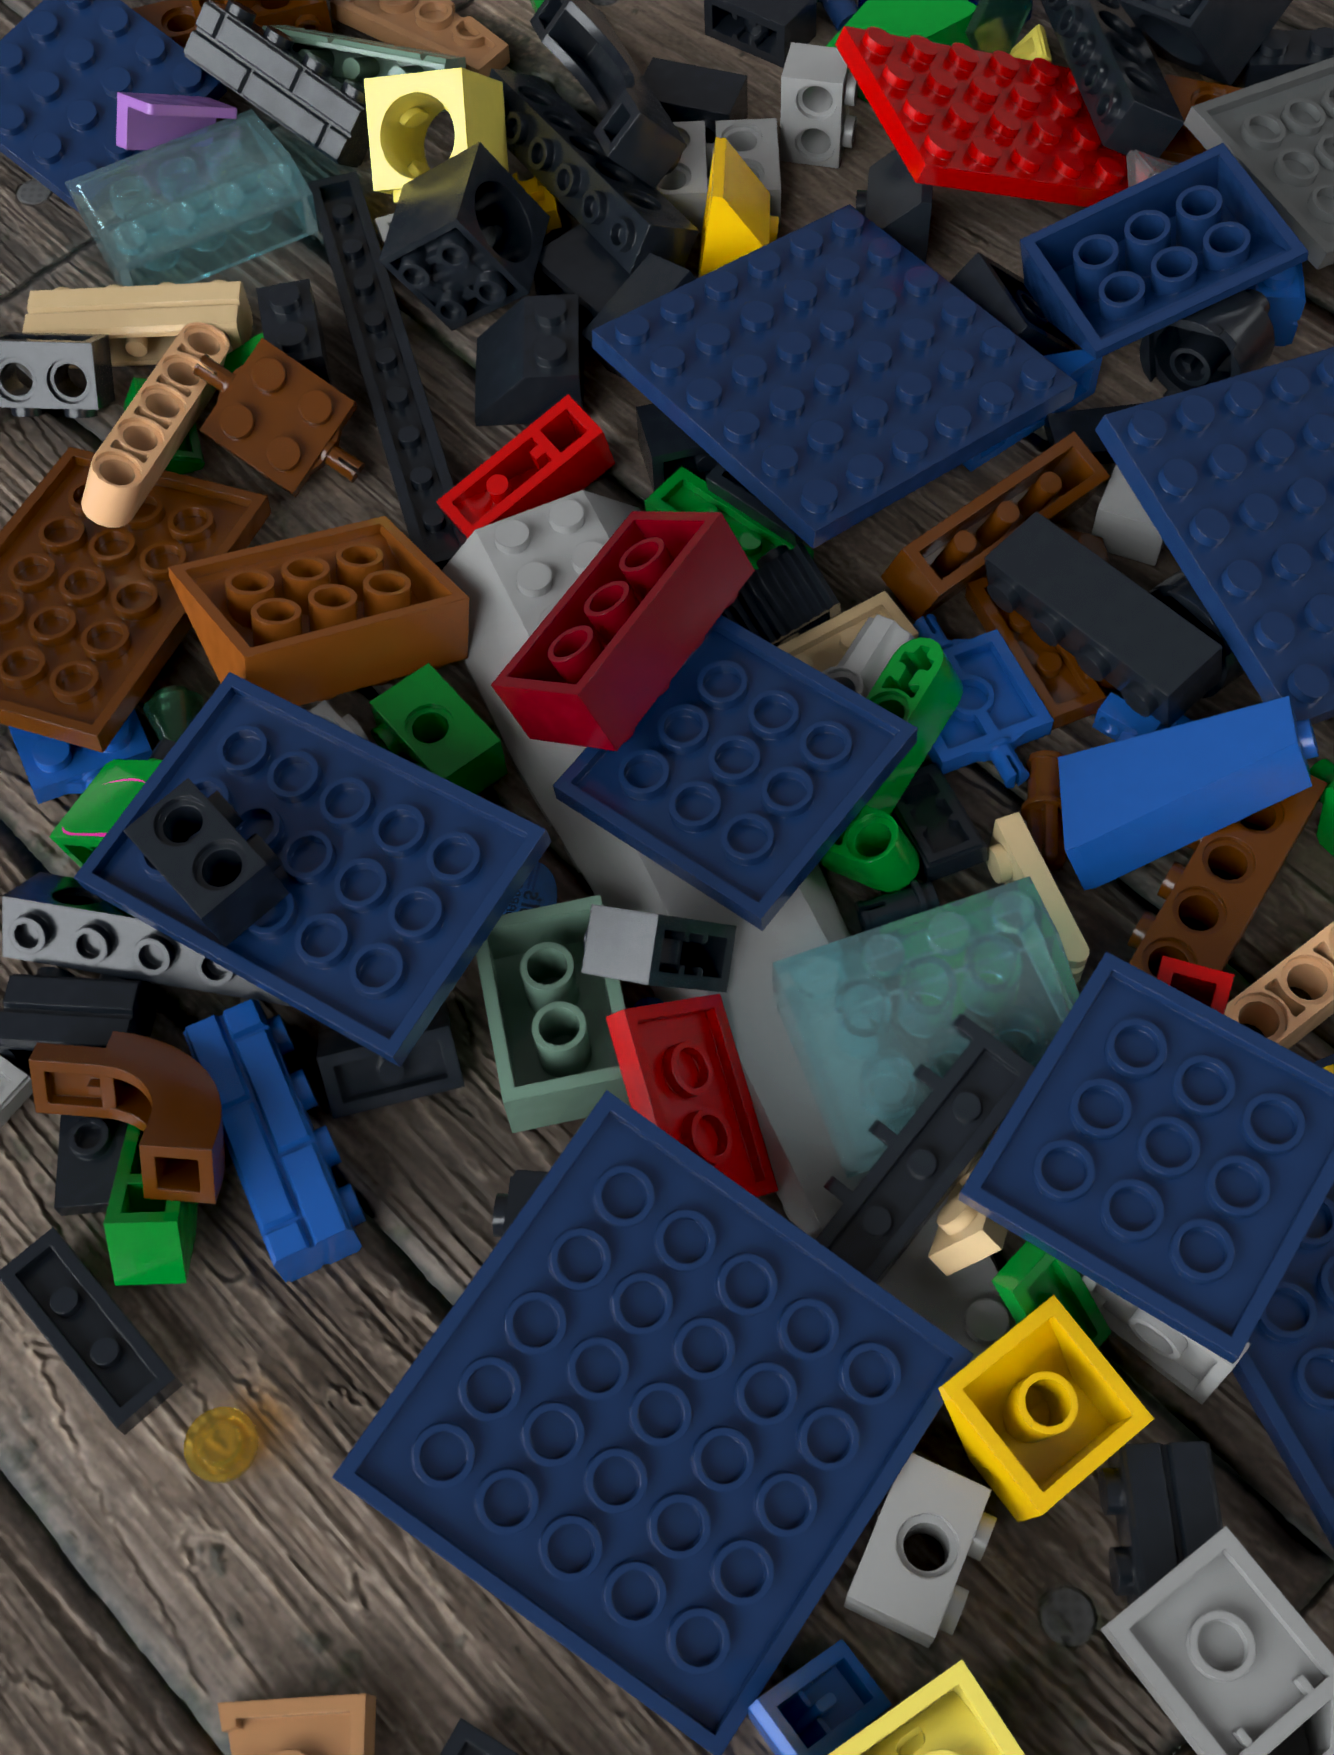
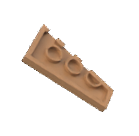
M451 0L330 1L333 19L384 43L465 57L467 70L489 77L492 68L501 70L510 63L509 45L473 17H461L455 12V4Z

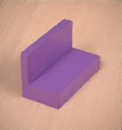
M117 92L116 146L126 150L215 153L216 118L237 119V108L201 96Z

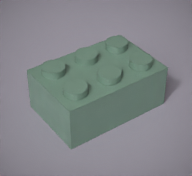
M601 895L503 914L476 954L502 1100L512 1133L587 1118L606 1090L631 1107L606 1021V1016L626 1009L620 981L581 973L585 951L584 935L589 925L591 905L603 906Z

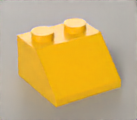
M715 137L701 230L699 277L777 239L779 216L770 215V192L726 138Z
M1055 1295L1048 1298L938 1388L969 1460L1017 1522L1042 1516L1154 1420L1153 1416Z

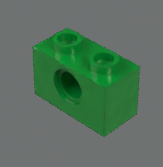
M429 663L369 702L376 723V727L371 730V734L378 746L476 795L508 773L501 740ZM434 739H441L435 743H427Z

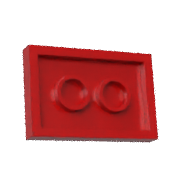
M721 994L627 1008L606 1016L631 1108L756 1198L779 1191Z

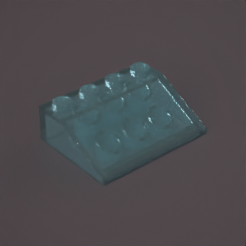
M252 109L238 114L237 119L222 120L65 182L69 194L117 284L122 286L158 285L163 282L175 284L194 283L318 232L311 190L290 153Z
M1030 876L772 962L773 1000L847 1178L869 1171L888 1148L868 1132V1129L875 1120H879L898 1135L930 1095L931 1091L912 1076L920 1063L943 1078L971 1043L960 1036L951 1026L960 1013L975 1022L1036 1068L1079 997L1059 933Z

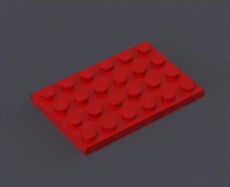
M844 26L835 43L915 183L1089 207L1161 173L1154 166L1102 145L1072 72L1068 67L1053 65L1042 58H1035L1033 61L1015 58L1001 50H996L993 53L977 51L962 43H953L952 46L934 43L920 35H911L910 38L892 35L878 27L872 26L866 30Z

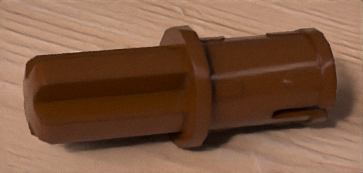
M1041 750L1030 754L1029 760H1026V768L1030 776L1027 779V800L1022 803L1021 816L1027 821V828L1048 869L1060 870L1065 863L1058 757L1064 755L1054 750Z

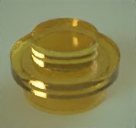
M217 1407L201 1414L188 1429L184 1440V1456L187 1465L198 1477L211 1483H226L239 1478L251 1467L259 1448V1436L254 1423L245 1413L232 1407Z

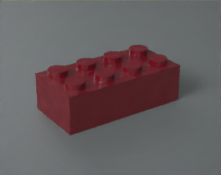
M632 511L491 684L529 739L618 751L621 745L630 739L635 732L637 724L656 699L669 688L672 678L691 653L701 646L707 632L723 611L735 601L739 590L755 571L721 512Z

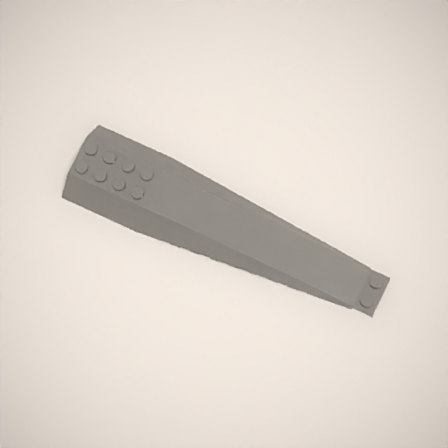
M581 490L474 530L442 570L469 597L468 658L463 659L467 670L516 771L549 825H553L564 844V850L578 873H582L594 896L601 895L603 906L737 926L727 993L650 985L654 992V998L660 999L663 1002L721 994L779 1190L776 1194L781 1200L783 1210L790 1222L813 1239H816L844 1204L823 1187L831 1176H834L853 1192L888 1148L868 1132L871 1125L877 1119L898 1135L924 1102L819 864L810 872L766 928L761 931L556 799L552 785L586 747L529 739L491 684L632 511L641 510L638 507ZM948 1195L882 1279L879 1286L972 1352L974 1355L970 1360L971 1362L1017 1323L991 1281L1000 1271L993 1254L949 1276H946L928 1257L939 1226L936 1222L937 1216L946 1204Z

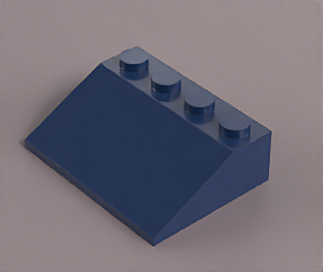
M1224 143L1020 239L1025 287L1047 320L1095 359L1101 358L1308 260L1309 252Z

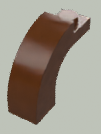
M118 1031L112 1032L106 1048L36 1043L29 1058L36 1113L115 1119L139 1128L144 1132L139 1143L145 1199L216 1204L225 1173L222 1105L215 1082L200 1063L180 1049L163 1041Z

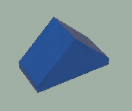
M841 1639L756 1699L748 1707V1719L774 1755H828L869 1726L892 1704L844 1640Z

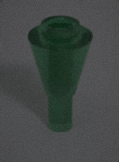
M168 686L156 691L153 698L145 703L143 711L159 741L168 739L177 742L202 709L204 699L199 693L189 691L184 686Z

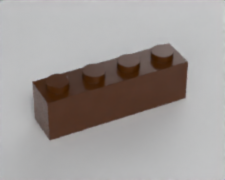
M1074 431L903 547L881 575V578L915 621L922 616L925 617L965 589L968 582L977 580L985 575L984 557L1034 512L1037 511L1056 525L1081 508L1109 479L1110 475Z

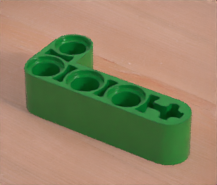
M920 637L909 640L901 645L893 654L866 697L918 728L917 743L819 861L822 866L832 872L883 892L901 890L909 885L910 881L918 873L920 856L890 814L956 709L963 694L961 680L940 644L931 638Z

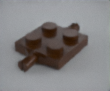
M261 338L246 362L234 370L233 373L214 361L207 354L199 359L205 367L217 375L212 374L198 363L194 368L193 374L220 391L216 406L199 429L206 437L295 498L310 476L323 468L325 464L347 478L351 483L358 478L355 471L341 462H345L359 473L362 472L365 463L338 446L342 429L358 407L354 400L264 338Z

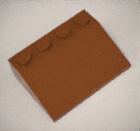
M386 516L168 567L169 578L220 684L228 673L231 672L297 706H301L315 701L330 700L339 694L371 685L386 684L393 679L414 673L427 663L436 670L443 665L468 658L469 597Z

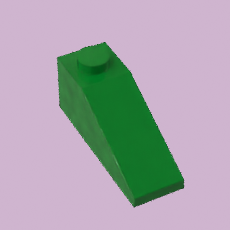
M128 1123L103 1223L115 1286L187 1283L196 1237L198 1203L144 1198L139 1143L144 1132Z

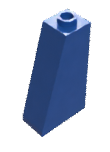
M1286 696L1058 757L1064 849L1084 891L1104 885L1311 787L1312 781L1308 759L1319 757V750L1310 718L1297 721L1290 698Z

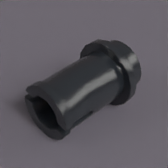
M916 878L910 881L907 888L866 901L860 900L855 902L859 924L862 931H864V937L867 942L874 940L875 937L916 924H921V926L931 924L935 913L941 909L931 881L919 883Z

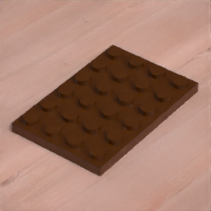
M69 447L0 531V724L103 753L192 627L190 619L169 578L168 567L246 549L271 514V508L267 495L164 470L134 518L127 525L118 528L98 525L85 515L81 506L90 465L95 453Z

